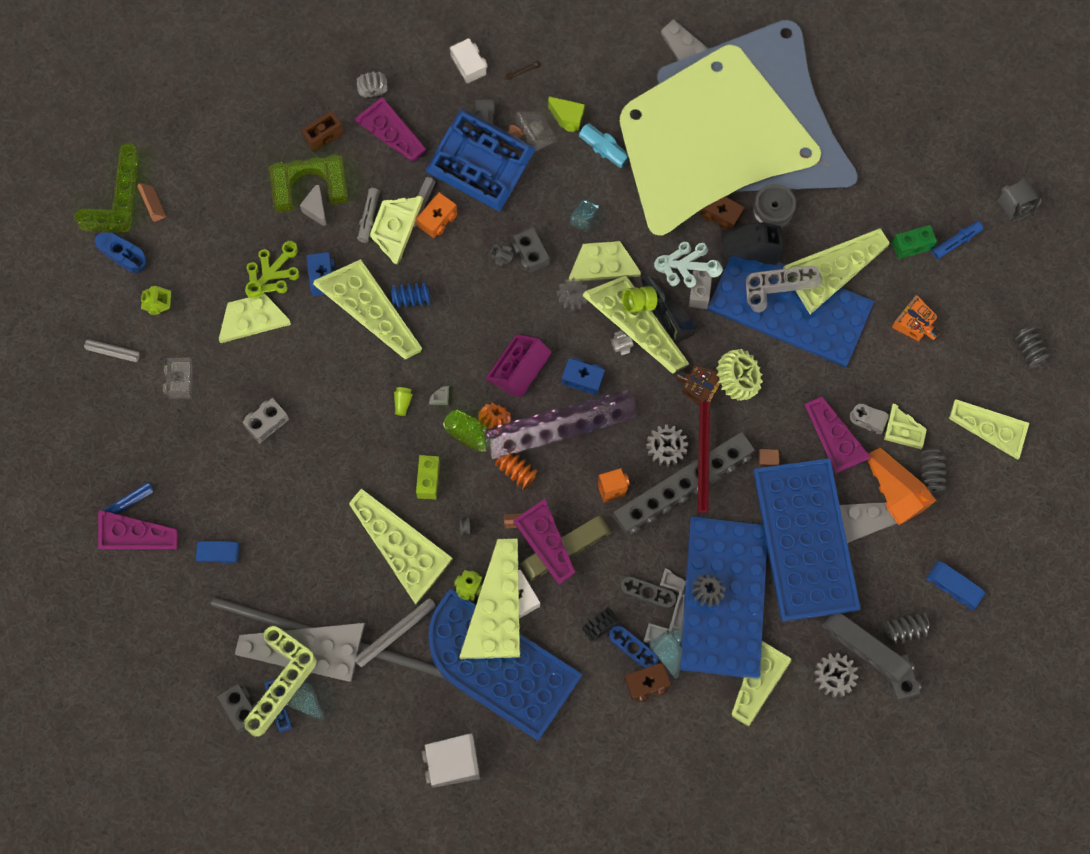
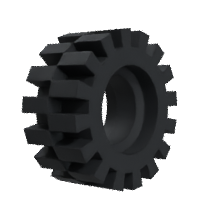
M608 608L588 621L582 627V630L590 642L601 638L620 621L612 609Z

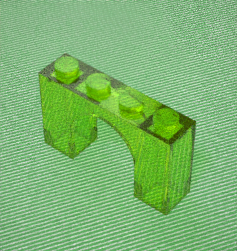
M330 155L326 158L314 157L305 161L294 160L290 163L278 162L269 165L273 205L276 213L294 210L292 187L298 178L307 174L318 175L326 181L331 205L349 202L342 155Z

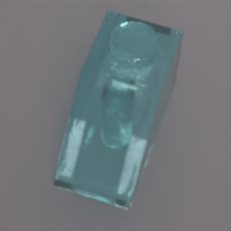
M666 630L650 643V647L676 679L679 677L682 647L679 643L682 640L676 632L671 633L669 630Z
M303 682L286 706L324 722L325 716L316 692L312 689L311 684Z

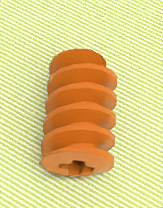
M512 449L509 452H504L496 460L495 466L500 465L499 470H506L505 475L511 476L512 481L517 480V485H523L522 490H526L534 481L537 470L535 469L530 472L529 470L532 465L529 464L525 467V459L519 462V454L513 457L512 455L515 450Z

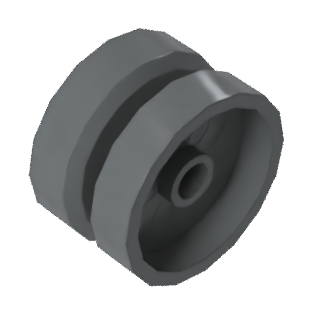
M778 184L767 185L758 192L753 206L752 215L755 223L765 222L781 226V230L786 228L791 222L795 211L796 200L794 194L788 188Z

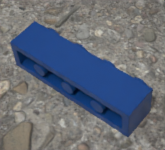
M275 680L264 683L266 691H268ZM280 689L277 691L276 696H282ZM285 706L275 718L279 732L292 729Z

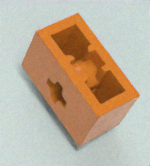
M439 192L416 218V224L428 235L435 238L437 234L441 235L444 232L445 225L449 221L452 222L456 218L457 206Z
M621 468L599 475L598 488L603 503L626 496L629 479L626 473L623 474Z

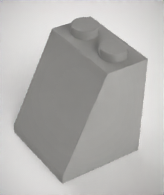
M473 734L425 745L426 750L422 751L424 763H428L429 771H425L426 781L431 783L432 788L480 779Z

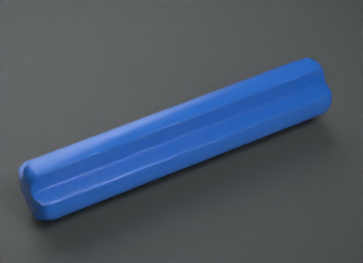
M145 483L102 511L119 514L153 493L154 490L150 483Z

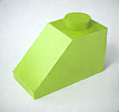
M549 97L548 108L560 126L569 132L579 131L585 105Z

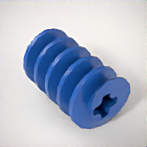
M422 282L421 288H419L417 283H415L414 288L408 283L406 289L400 284L398 290L395 285H392L393 307L394 303H396L397 307L401 308L402 302L405 307L409 306V302L415 307L417 301L420 306H423L425 300L428 305H431L429 287L426 286L425 282Z

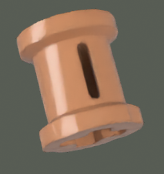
M509 126L507 133L517 138L524 135L517 126ZM501 141L503 145L509 147L510 149H514L512 146Z

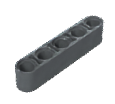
M843 614L830 615L822 624V628L824 630L827 629L832 637L895 683H899L911 669L910 664Z

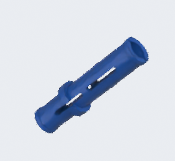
M976 220L965 229L961 228L959 233L932 249V254L939 260L964 242H969L971 237L983 231L982 224Z

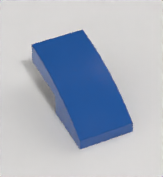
M221 541L197 542L195 561L238 563L239 543Z

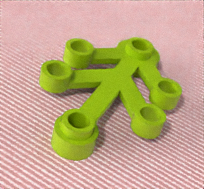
M292 241L285 242L282 246L283 253L270 268L269 251L266 249L260 250L258 256L261 261L263 275L258 281L256 274L259 269L257 264L251 262L247 265L246 268L249 273L250 282L247 284L245 292L249 298H259L264 292L277 291L278 293H285L288 288L285 281L280 280L274 284H266L269 280L281 278L296 280L299 278L298 269L295 267L278 271L289 258H294L297 255L296 243Z

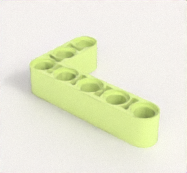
M276 626L268 627L264 632V638L271 648L290 662L246 718L245 728L253 736H261L265 733L316 666V658L313 653ZM273 634H279V638L276 641H270ZM289 645L295 646L292 652H286V648ZM306 656H310V657H311V659H310V661H309L308 663H306V664H302V663H301V661H302V659H303L304 657H306ZM291 673H298L295 680H289ZM279 689H285L283 696H276ZM267 705H273L272 711L264 713V708ZM255 721H259L260 726L257 729L252 730V723Z

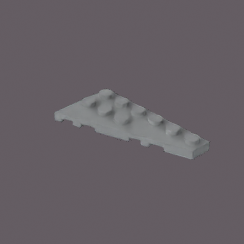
M885 503L840 505L847 543L898 524L887 510Z
M365 623L284 631L308 648L315 656L316 666L311 673L348 682L352 681L356 664L355 657L358 655ZM264 633L239 635L235 655L285 667L289 664L290 661L268 645L264 638ZM273 634L270 641H276L279 638V634ZM289 645L286 648V652H292L295 646ZM310 656L304 657V658L302 659L301 663H302V664L308 663V662L310 661L311 657H310Z

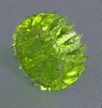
M452 410L444 419L443 427L446 432L470 449L483 452L490 446L493 439L492 433L486 426L470 415Z

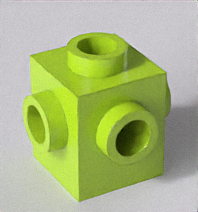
M152 286L143 291L141 295V309L148 311L152 315H158L170 309L171 291L159 286Z
M464 570L462 576L458 575L454 584L458 596L463 600H469L474 603L476 597L480 595L483 577L477 572Z

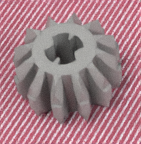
M374 71L361 74L357 78L359 95L365 98L383 95L387 91L385 74L381 72L375 73Z

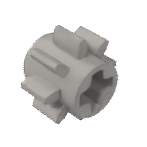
M623 330L614 333L615 336L611 339L614 352H620L621 355L630 353V347H633L632 338L623 333Z

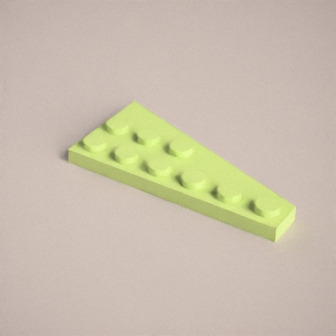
M877 229L785 265L783 269L815 266L819 270L823 279L819 287L795 290L809 314H811L885 250L889 245V241L882 230ZM792 277L790 282H795L798 277Z
M361 259L314 280L313 285L404 359L421 352L422 347Z
M627 276L584 292L583 297L671 373H676L689 365L652 311L628 313L624 310L622 305L623 291L627 288H635Z
M517 539L497 540L459 657L460 659L520 657Z

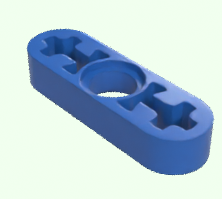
M615 626L610 630V641L643 669L657 665V655L625 628ZM619 631H621L622 638H624L625 640L627 637L630 638L626 642L624 647L621 645L623 644V641L620 638H618L617 640L614 639L615 635L613 632L618 633ZM636 643L639 646V651L634 654L630 653L628 645ZM642 649L646 651L643 654L644 656H646L647 658H649L650 656L653 657V665L650 663L648 665H645L646 660L642 656L640 657V660L636 658L641 654Z

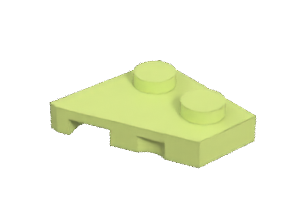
M892 404L884 440L922 449L927 429L921 424L916 423L910 415L904 414L898 409L899 406Z

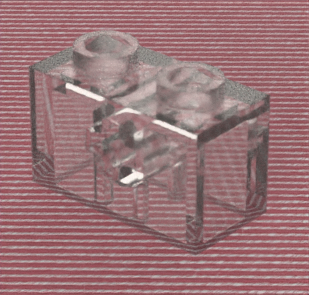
M167 358V364L164 365V375L167 376L166 382L163 383L164 394L167 395L169 400L192 399L193 362L191 358Z

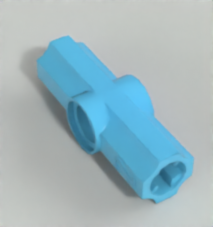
M590 123L582 128L579 137L591 145L595 153H600L602 158H608L620 169L628 163V153L617 145V142L611 135L601 133Z

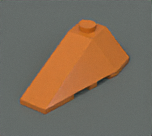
M882 448L869 453L871 459L868 460L872 473L878 478L880 483L879 490L881 493H884L887 501L885 503L887 510L898 525L922 513L936 501L920 480Z

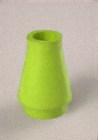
M396 388V392H394L395 415L406 416L413 396L411 389Z

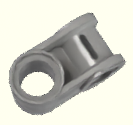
M865 404L856 405L850 413L852 423L869 431H876V434H883L889 417L886 412Z

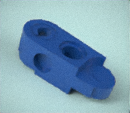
M111 232L100 233L96 236L95 244L97 249L129 272L139 273L146 268L147 259L143 251L134 244ZM118 249H123L120 253H115ZM139 260V265H136L133 261Z

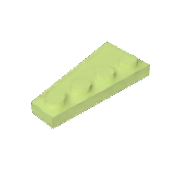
M955 399L949 416L950 420L1017 460L1020 458L1029 426L1028 422Z

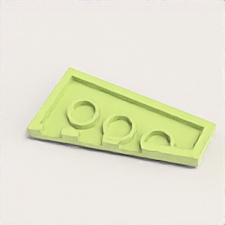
M762 641L760 678L743 679L732 716L745 725L750 726L792 659Z

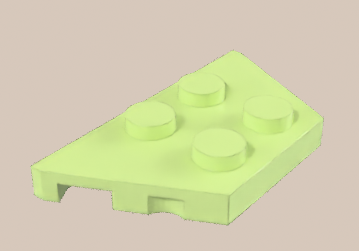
M421 196L382 201L370 237L391 258L394 264H399L424 200Z
M620 241L589 243L582 245L569 276V282L613 279L623 276L639 277L641 272Z
M263 293L261 297L256 299L248 297L227 304L219 341L224 343L288 326L291 323L283 312Z

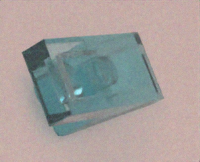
M581 200L571 214V226L588 232L591 221L597 213L599 206Z

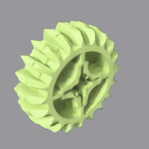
M742 349L731 350L721 356V359L718 361L719 366L716 367L719 371L717 376L720 378L718 383L722 384L721 390H726V395H730L731 399H737V401L747 400L758 394V391L761 389L760 384L763 382L760 379L763 374L759 371L761 367L757 365L758 360H754L753 355H749L748 351H743Z

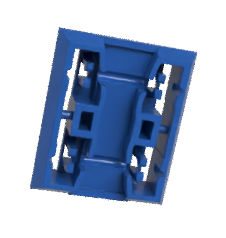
M461 108L425 172L501 212L536 148ZM467 122L491 136L489 137L484 133L481 136L463 125ZM468 132H471L470 134L473 138L467 136ZM495 137L523 152L521 157L501 147L499 141L495 140ZM450 164L454 171L448 168ZM441 166L451 171L452 173L464 178L465 182L461 181L460 179L454 177L449 173H444V171L439 167ZM469 183H472L490 192L498 198L496 199L488 194L485 195L483 191L474 188L473 186L469 185ZM489 186H492L491 189L494 190V192L488 190Z

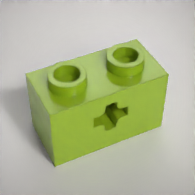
M419 455L416 495L419 499L437 500L440 467L438 456Z

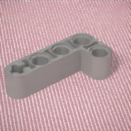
M815 266L752 273L746 279L747 302L753 311L760 313L767 307V294L817 288L821 285L823 279ZM792 277H798L795 282H790ZM779 279L778 283L771 284L772 280ZM760 281L758 286H752L754 282ZM756 299H761L759 304H753Z

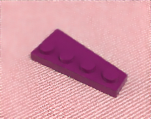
M383 97L354 119L356 123L411 162H415L427 152L426 148Z
M823 397L805 404L826 454L831 460L835 474L871 459L870 455L864 450Z

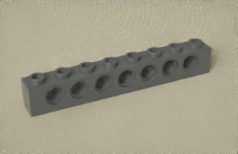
M743 432L709 452V483L715 484L724 473L731 474L737 469V465L740 463L746 464L753 459L752 456L755 449ZM734 452L738 457L735 459L730 458L728 453ZM698 459L613 512V518L625 536L629 533L631 535L637 533L641 529L640 526L645 523L647 525L653 523L657 519V515L669 513L673 509V505L685 503L689 499L688 496L692 493L698 494V477L696 476L698 472ZM719 462L722 467L719 469L714 468L712 463ZM687 482L690 487L684 489L680 486V483ZM671 492L674 495V497L672 499H667L664 496V493ZM655 502L658 507L651 509L648 507V503ZM639 512L642 517L634 519L631 514Z

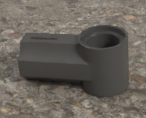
M494 99L475 100L476 116L493 125ZM478 129V134L483 135L484 133L486 135H490L485 131Z

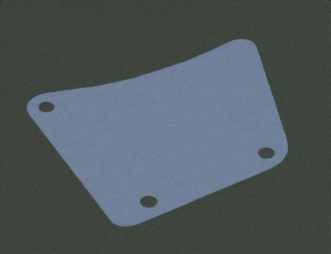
M779 21L666 65L659 70L657 80L660 84L726 45H735L741 48L820 147L821 157L819 161L824 163L818 162L809 168L772 176L746 185L736 191H760L765 186L772 184L783 185L788 189L849 187L857 182L858 175L832 134L815 96L807 68L802 31L793 21ZM789 28L792 31V36L787 39L783 38L780 34L781 30ZM715 61L711 64V69L719 72L723 69V65ZM802 148L800 150L801 154L811 157L812 151L809 148Z

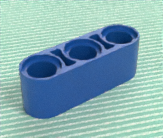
M940 561L936 562L926 577L929 582L933 581L936 583L935 586L945 593L949 592L954 599L961 604L965 603L971 610L976 609L985 595L983 589Z

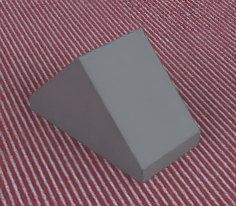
M315 185L300 204L302 213L324 226L326 225L321 191L319 185Z

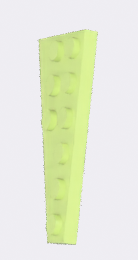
M360 489L349 505L415 605H417L453 558L364 490Z

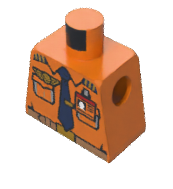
M917 295L892 326V328L917 341H920L924 335L935 340L941 332L933 326L937 315Z

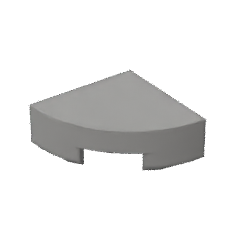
M443 386L435 391L430 397L429 405H448L449 386Z

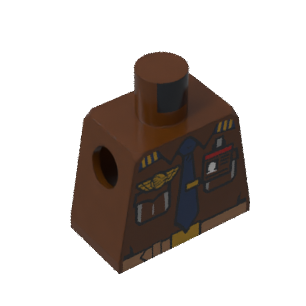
M695 366L691 374L681 369L676 377L677 380L685 384L682 393L698 405L701 401H709L711 404L721 386V383H718L720 381V378L717 376L718 372L700 366Z

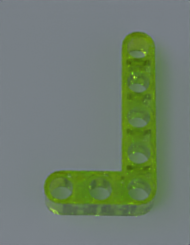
M125 143L120 147L112 210H78L74 215V219L81 230L123 233L131 228L139 167V154L132 143ZM131 169L130 172L124 173L126 170ZM125 186H129L128 189L122 190ZM127 203L126 206L120 207L121 204ZM88 218L87 221L81 222L83 219ZM107 219L104 223H100L101 220ZM125 220L124 223L118 224L119 221Z

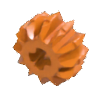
M491 403V405L485 404L478 414V424L482 426V430H488L489 433L493 432L495 435L498 433L503 434L511 423V413L506 411L507 408L500 407V404L498 406L494 403Z

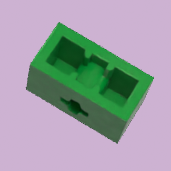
M931 225L896 234L892 245L897 258L901 259L932 250L937 240Z

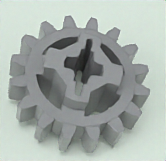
M665 425L664 429L658 426L657 432L651 431L652 437L648 436L647 441L649 443L646 444V449H651L648 451V456H654L653 462L659 460V466L665 462L666 466L669 467L670 462L677 465V459L683 460L684 457L682 455L687 454V450L684 448L688 447V443L684 442L687 437L686 435L681 436V429L676 432L675 426L669 429L668 425ZM655 441H656V443L659 445V448H658L657 451H656L655 446H654ZM677 441L680 444V450H678V447L676 446ZM668 443L671 444L670 447H669V446H667L666 448L664 447V444H666V445H667Z
M837 653L835 658H833L832 654H828L827 659L821 658L822 664L817 663L816 667L819 670L814 672V675L818 676L815 683L821 684L818 688L819 690L826 689L825 695L832 692L833 697H836L837 693L843 697L845 691L847 693L852 691L850 686H856L853 680L858 679V675L854 674L857 671V667H851L853 660L847 662L846 655L840 658V654ZM828 665V673L823 674L825 666ZM834 671L836 674H842L838 679L836 676H831L834 673ZM849 676V680L844 686V678ZM827 682L833 684L834 687H831L830 685H828Z

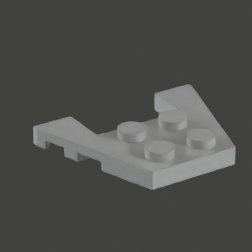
M665 568L660 587L679 592L670 627L667 629L649 623L643 642H681L686 581L672 574L669 569Z

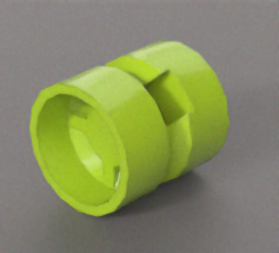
M650 286L641 287L640 289H625L622 294L624 310L628 313L654 310L657 305L655 289Z

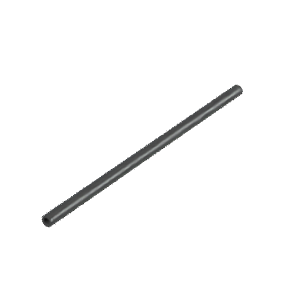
M213 597L211 602L213 607L286 630L314 628L217 597ZM361 642L358 652H363L370 645ZM382 650L375 656L376 658L444 678L436 665L388 650Z

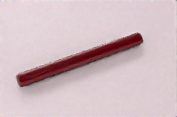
M701 401L699 404L698 513H708L709 401Z

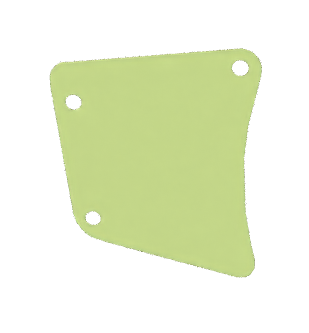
M726 45L631 100L624 107L620 115L621 130L649 230L655 235H665L671 232L702 208L746 185L772 176L812 167L819 162L821 157L820 147L741 48L735 45ZM715 61L723 65V69L719 72L711 69V64ZM634 109L642 113L641 118L638 120L630 117V112ZM802 148H809L812 151L811 157L803 158L800 155V150Z

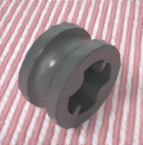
M469 517L466 520L459 518L461 535L464 533L471 535Z

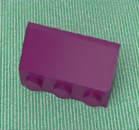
M516 334L486 377V380L512 396L522 397L552 352L539 338Z

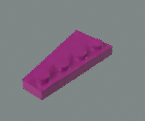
M543 499L513 520L515 526L558 585L575 574L546 499Z
M98 510V549H178V529Z

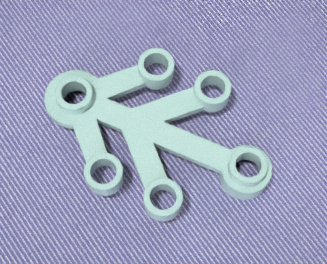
M682 242L677 251L669 256L662 255L654 262L655 269L666 274L667 281L671 286H676L680 282L678 275L673 273L671 268H677L680 271L687 287H693L697 282L687 269L707 271L711 277H717L723 271L721 264L716 260H710L708 263L692 262L698 257L707 254L708 248L704 243H699L695 251L689 254L691 246L688 242ZM683 254H684V255L689 254L688 256L684 257V258L681 259L680 261H676V259H678L679 257H681Z

